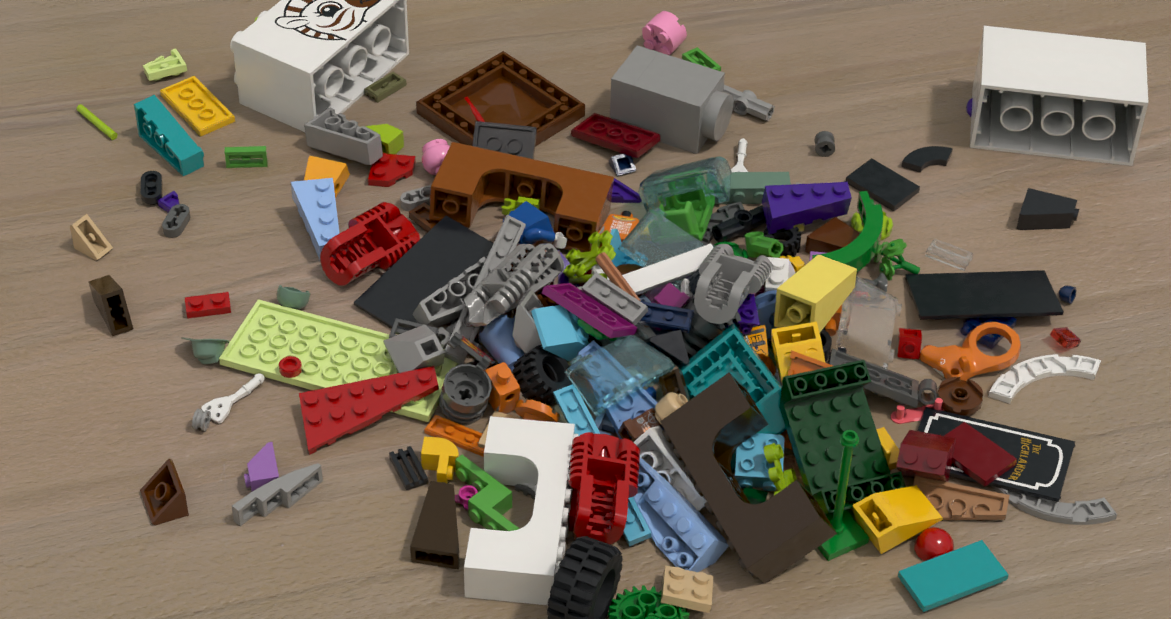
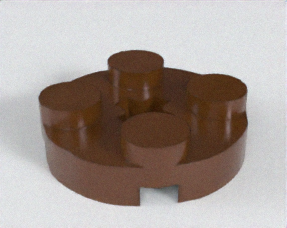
M950 377L941 382L937 398L943 400L941 408L945 411L967 416L981 409L983 390L973 380L967 379V381L960 380V377Z

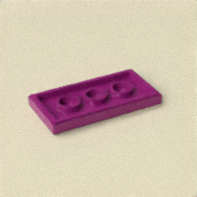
M571 283L546 285L542 290V294L609 338L634 335L637 330L634 324Z

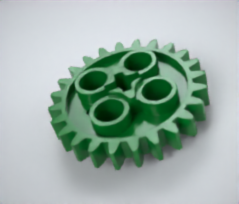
M642 585L641 590L633 586L632 592L624 589L623 595L617 593L616 599H612L611 606H609L608 619H689V613L686 612V608L661 603L662 590L656 592L655 586L651 590H647L645 585Z

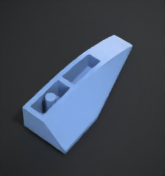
M640 458L638 493L633 498L651 531V537L656 546L675 567H680L684 570L699 572L714 564L727 549V540L679 491Z

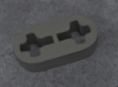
M177 204L170 209L162 223L163 233L166 237L176 238L184 231L191 218L187 205Z

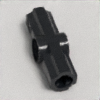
M761 205L749 211L745 209L737 210L733 218L712 226L714 239L720 243L735 236L744 238L745 234L751 232V229L765 224L763 206Z

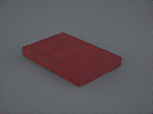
M963 422L944 435L956 438L952 464L984 487L1017 463V458L966 422Z

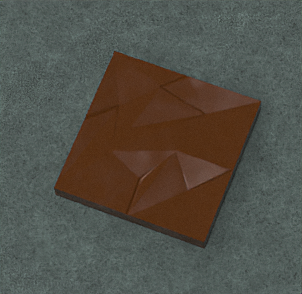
M504 51L416 101L418 115L460 144L470 146L473 145L475 121L477 120L470 105L464 99L465 97L470 99L485 122L537 127L535 147L585 116L584 103Z

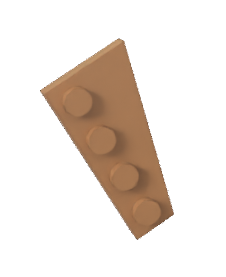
M915 476L913 486H918L943 517V520H1005L1010 495Z

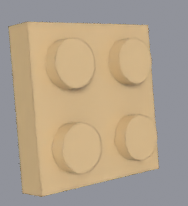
M665 565L661 603L710 613L713 576L703 572H694L680 567Z

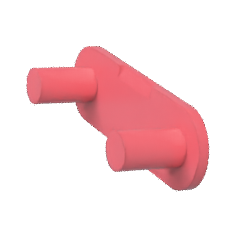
M936 398L934 404L913 409H905L904 405H898L896 411L891 414V420L897 424L921 421L926 407L945 411L941 408L943 400Z

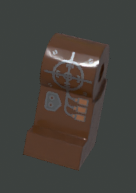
M651 408L632 420L630 418L624 421L618 430V434L622 439L626 438L634 442L649 428L656 426L662 428L663 426L655 417V408Z

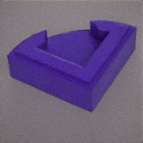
M175 191L158 200V206L167 213H169L173 206L179 204L178 195Z

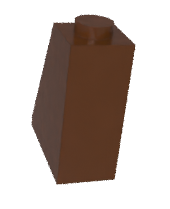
M834 217L807 236L805 252L810 254V251L825 253L836 251L853 242L860 233L837 217Z

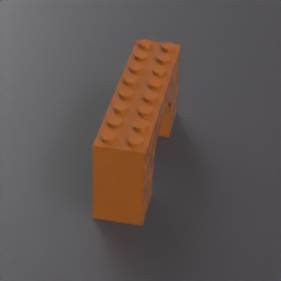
M452 142L431 185L429 219L440 221L445 216H448L463 226L470 228L478 209L486 203L504 202L505 198L517 201L519 196L539 199V210L555 216L554 233L561 232L567 238L566 247L563 249L589 252L591 251L592 244L588 241V238L594 232H599L608 217L614 177Z

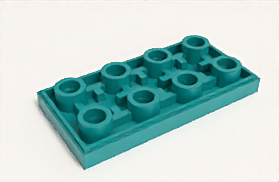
M983 540L898 572V578L923 612L1006 581L1009 575Z

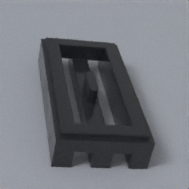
M408 446L405 451L398 449L396 454L394 451L389 452V458L406 490L428 484V477L411 446ZM408 456L421 480H418L410 462L407 459ZM399 459H401L403 464L405 465L406 470L413 481L412 483H410L408 478L406 477L398 461Z

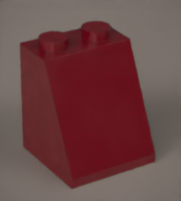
M909 430L900 445L896 466L898 471H901L904 477L915 478V476L948 482L956 438Z

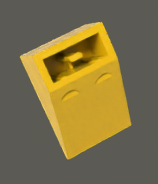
M817 322L771 329L772 347L781 386L783 377L788 376V370H790L791 350L825 362Z
M917 485L873 493L852 505L857 524L866 532L880 554L943 520V517Z

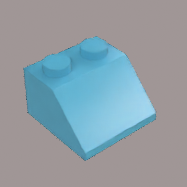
M561 305L536 308L531 311L544 350L567 361H571L577 356L579 351L589 344V335L577 324L579 317Z

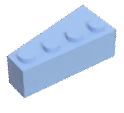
M333 178L291 182L292 199L296 203L300 217L304 221L305 228L320 259V254L325 244L339 234Z

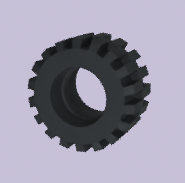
M542 345L536 346L514 363L513 375L525 399L535 400L551 406L556 402L553 394L554 391L574 384L572 368L567 363V360L544 350Z

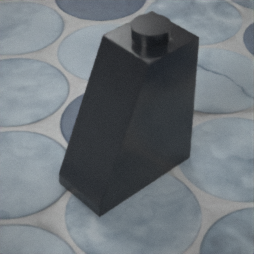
M1028 188L1016 229H1068L1071 226L1072 220L1077 221L1079 209L1076 208L1077 200Z

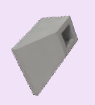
M425 324L383 341L398 373L432 366L437 367L444 363L445 352L436 334Z

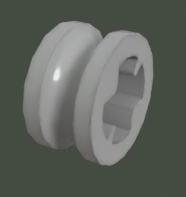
M197 409L192 420L193 429L200 427L202 431H206L210 424L211 412L208 410L203 412L202 409Z

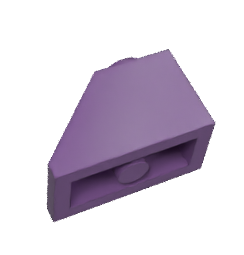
M268 442L247 463L248 473L244 474L246 488L251 487V492L279 478L273 442Z

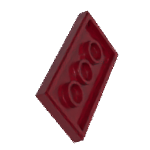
M597 113L592 114L571 130L572 137L634 158H639L660 141V134Z

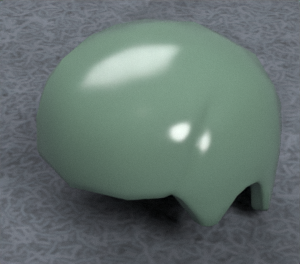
M280 285L276 296L281 306L300 310L308 304L311 293L309 291L302 292L294 287H282Z

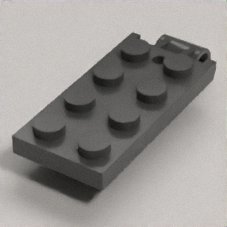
M832 348L828 364L836 366L862 359ZM865 361L872 382L863 386V388L872 391L879 397L886 396L894 399L898 404H907L915 408L918 402L924 404L935 402L937 398V384L934 380L924 379L919 384V381ZM924 390H931L932 392L925 393Z

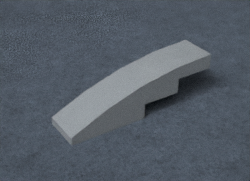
M317 463L295 470L252 491L232 505L234 522L242 526L257 513L266 517L281 504L290 508L323 481L321 465Z

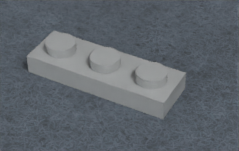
M597 272L582 287L583 292L634 325L648 312V306Z

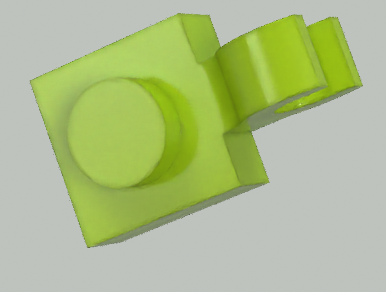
M519 196L518 200L515 201L505 198L502 214L509 215L511 211H514L525 201L539 209V199Z

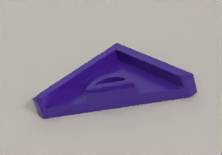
M614 178L611 203L642 202L640 194Z

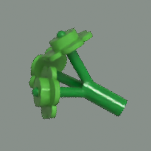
M897 239L890 243L886 241L882 245L879 244L875 254L874 262L879 263L880 260L882 261L879 265V271L886 276L888 281L892 280L896 269L902 268L913 274H919L920 267L904 260L902 254L907 244L903 239Z

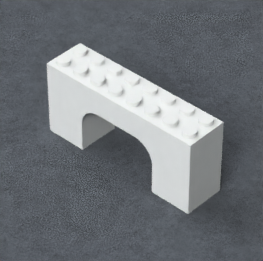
M490 416L484 448V471L503 485H525L531 488L536 495L532 518L521 529L514 531L470 529L464 564L466 598L539 605L548 604L555 574L559 569L561 560L565 556V538L568 535V523L565 522H568L570 501L573 488L569 485L572 440L579 436V434H574L575 424Z

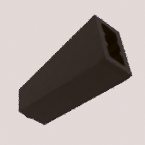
M430 481L410 545L411 562L459 570V544L454 484Z

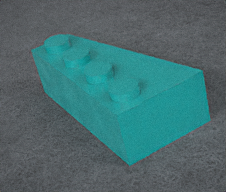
M155 95L134 104L139 136L184 177L204 167V152L201 147L197 146Z

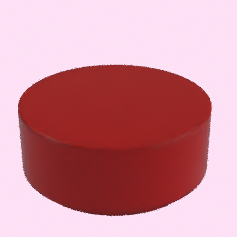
M294 356L284 357L279 362L280 374L286 378H294L300 375L302 372L301 360Z

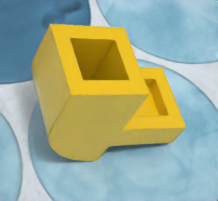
M424 436L421 451L423 470L437 471V482L448 483V480L453 479V472L456 471L455 459L459 457L457 447L447 439Z

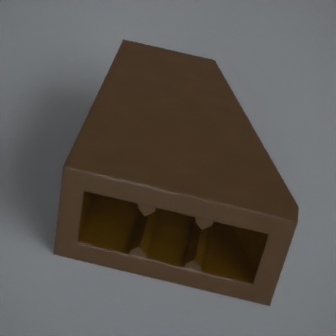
M110 275L88 281L94 303L111 335L114 336L134 329L123 289Z

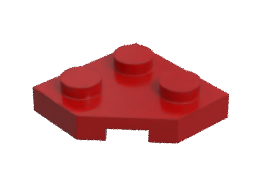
M383 153V157L371 166L368 186L390 187L396 184V180L412 176L416 163L415 156Z

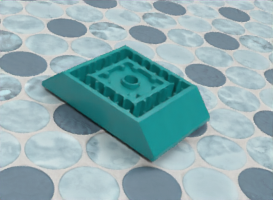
M734 323L692 356L687 365L679 368L683 373L690 400L730 372L747 389L768 422V425L757 433L780 435L786 430L779 408L782 386ZM736 450L731 458L732 473L735 471Z

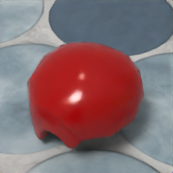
M930 527L920 533L914 543V551L919 558L927 561L954 551V542L950 534L944 529Z

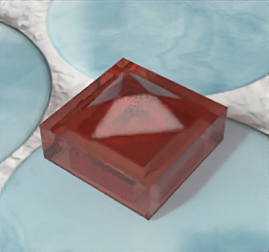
M1067 327L1054 328L1050 333V336L1064 348L1078 347L1081 342L1080 338Z

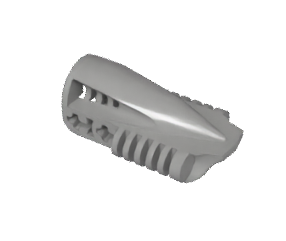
M531 244L518 245L464 298V303L469 309V324L476 327L486 326L500 315L516 309L529 290L532 289L537 294L544 286L549 285L564 269V262L557 249L552 244H539L536 247Z
M728 244L716 245L699 267L700 278L694 296V305L697 313L710 323L722 324L729 322L735 317L749 293H757L771 274L773 265L766 256L760 255L755 261L735 256L732 247Z

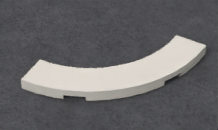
M1058 354L1031 358L1014 365L1010 371L1002 374L993 384L988 397L1010 404L1014 396L1028 384L1053 376H1077L1094 380L1101 360L1079 355L1059 357Z

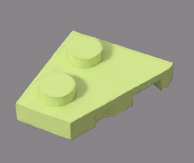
M177 49L171 50V55L165 59L164 56H160L154 61L143 65L144 73L149 81H157L170 75L177 76L187 71L186 63Z

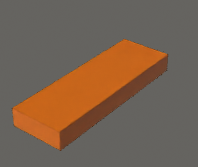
M435 415L424 429L425 434L447 439L455 446L484 457V448L478 447V442L483 433Z

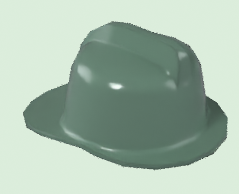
M181 337V339L191 341L194 357L202 364L217 363L224 352L225 344L230 342L224 339Z

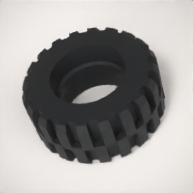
M587 536L576 538L565 552V556L561 560L559 569L555 574L547 604V619H605L620 581L621 562L623 560L620 550L615 546Z

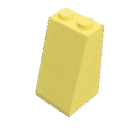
M818 254L777 288L774 326L782 328L817 322L820 333L855 288L857 269Z

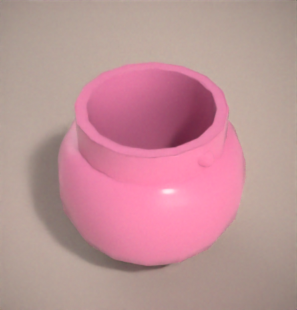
M444 139L432 140L422 148V164L424 169L431 175L437 174L450 146Z

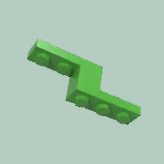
M464 455L456 458V476L460 481L466 482L478 491L477 494L468 500V514L471 520L489 530L514 531L520 529L502 516L513 507L512 491Z

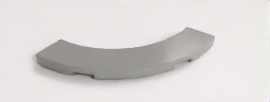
M990 486L997 493L1010 495L1008 503L1018 509L1052 522L1091 525L1116 520L1117 513L1105 498L1064 503L1060 502V500L1056 502Z

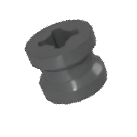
M829 131L817 133L814 138L816 153L822 157L832 155L835 152L834 135Z

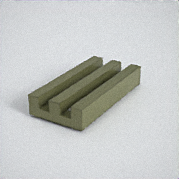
M391 72L364 88V94L366 96L369 95L371 99L375 98V101L378 103L407 85L406 79L395 72Z

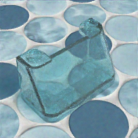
M712 157L657 170L640 183L639 195L649 219L656 218L660 204H663V207L666 206L665 197L703 189L706 197H709L711 194L718 198L719 203L726 202L730 198L732 171L728 161L723 157Z
M656 207L655 210L649 209L623 240L618 249L643 267H647L705 245L666 219L667 213ZM684 278L671 282L680 292L681 282Z
M636 335L617 337L615 341L584 357L578 355L569 362L571 366L565 373L594 415L598 417L605 413L611 404L616 405L624 397L645 386L647 388L655 386L659 382L658 378L669 373L675 365L670 358Z

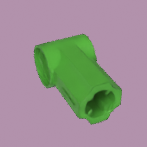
M760 231L745 234L748 257L756 258L760 255L772 258L780 257L783 251V243H780L777 239L764 237V233Z

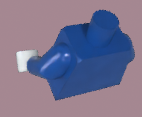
M525 201L509 213V216L526 224L518 244L532 245L537 241L543 240L547 242L554 241L553 245L557 248L566 247L567 238L561 232L555 234L549 217L529 202Z

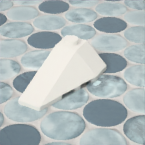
M660 426L649 428L634 441L640 449V458L647 462L700 511L705 506L704 503L707 500L704 496L701 497L693 486L696 484L694 478H689L683 469L685 466L684 461H680L672 450L675 446L672 442L669 443L666 440Z

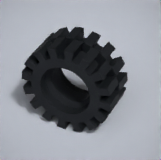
M767 226L765 227L764 237L785 240L779 241L783 243V251L780 256L792 255L795 257L796 253H799L801 231H799L798 227L788 230L784 228L778 229L773 234H769Z

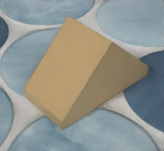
M85 214L70 226L74 249L97 261L113 248L88 214Z

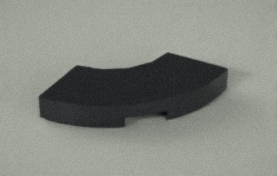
M943 146L919 148L909 153L903 159L901 167L921 172L924 168L931 165L946 166L952 155L953 148Z

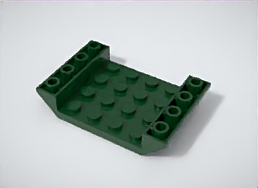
M865 360L785 376L782 380L779 408L804 487L815 497L826 515L834 513L843 453L840 437L846 430H853L857 433L859 444L853 448L844 510L853 508V504L873 493L906 487L901 471L890 473L863 390V386L872 382Z

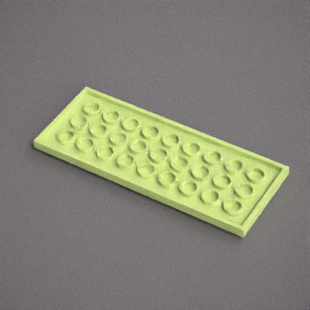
M259 299L219 358L220 365L255 375L263 374L266 378L310 390L398 373L383 343L384 340L389 339V334ZM294 356L301 360L302 372L300 375L294 378H286L280 374L279 362L284 357ZM444 357V363L435 367L439 390L415 402L410 401L402 405L401 409L394 413L429 422L439 404L446 374L451 368L460 364Z

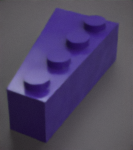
M848 182L765 186L762 206L768 233H776V230L782 228L785 230L792 229L794 225L802 223L805 225L811 224L813 220L817 219L827 220L848 214L852 199Z

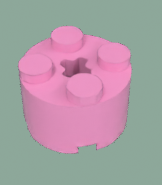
M667 11L660 12L642 28L645 48L671 55L687 37L684 25L680 26L677 22L678 18L674 14Z

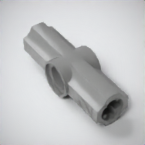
M724 85L723 92L733 95V110L737 114L745 115L749 113L767 122L771 119L775 106L757 99L756 95L750 90L741 92Z

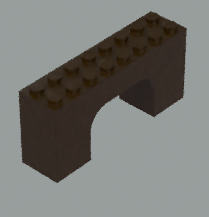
M730 372L660 421L665 429L662 431L664 437L675 446L672 449L674 454L680 461L683 460L685 463L684 471L689 478H694L696 482L693 485L695 490L701 497L704 496L707 500L704 503L705 507L711 515L715 514L718 520L715 523L723 534H727L729 538L726 541L728 546L734 553L737 552L740 556L738 563L745 572L749 571L754 579L759 578L766 584L837 534L815 497L797 480L763 503L751 504L731 471V458L736 448L742 442H745L766 427L768 422L747 389Z

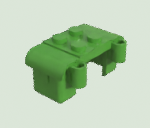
M701 170L673 173L668 183L670 192H663L659 195L661 204L656 214L658 221L648 224L652 242L664 245L702 241L715 205L714 190L707 189L704 174Z

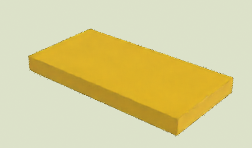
M195 76L160 90V95L200 137L235 122V116Z

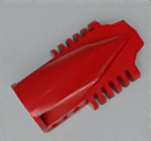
M382 202L351 219L348 223L349 229L331 238L321 251L320 263L326 276L333 283L345 286L377 266L382 269H388L393 266L420 240V235L413 224L400 213L397 206Z
M592 432L581 434L572 440L569 485L577 489L574 533L577 538L587 536L607 544H613L623 535L627 520L628 498L634 497L638 493L640 449L631 440L626 438L619 439L607 434H593Z

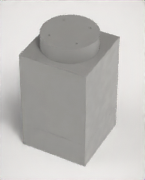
M637 45L611 78L610 118L660 134L659 142L697 154L708 138L718 141L724 135L731 119L734 98L732 94L723 92L724 72Z

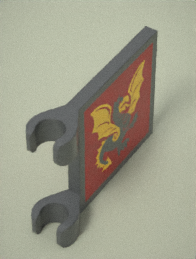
M455 332L454 336L447 342L453 349L460 345L480 362L476 367L482 372L496 363V361L462 334Z

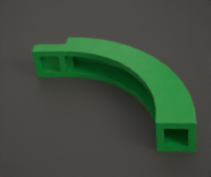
M861 191L858 195L857 209L863 224V230L859 236L841 249L819 254L857 269V272L863 269L875 256L880 244L883 227L881 204L874 205V201L870 199L867 191Z

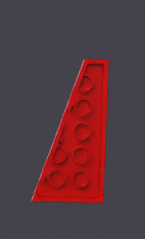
M432 366L299 393L309 455L317 452L316 449L325 444L331 445L336 442L337 438L345 434H352L382 419V415L390 411L394 413L400 410L402 405L410 401L415 402L439 390L435 367Z

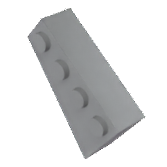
M481 258L458 277L450 280L444 287L439 288L422 300L413 313L417 323L437 328L459 318L465 306L464 298L471 293L486 258Z

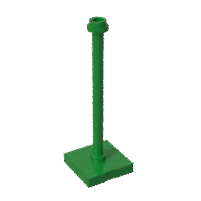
M853 430L844 431L840 437L843 453L834 513L826 515L837 534L817 547L828 561L869 543V536L855 522L851 514L844 510L853 448L859 444V437Z

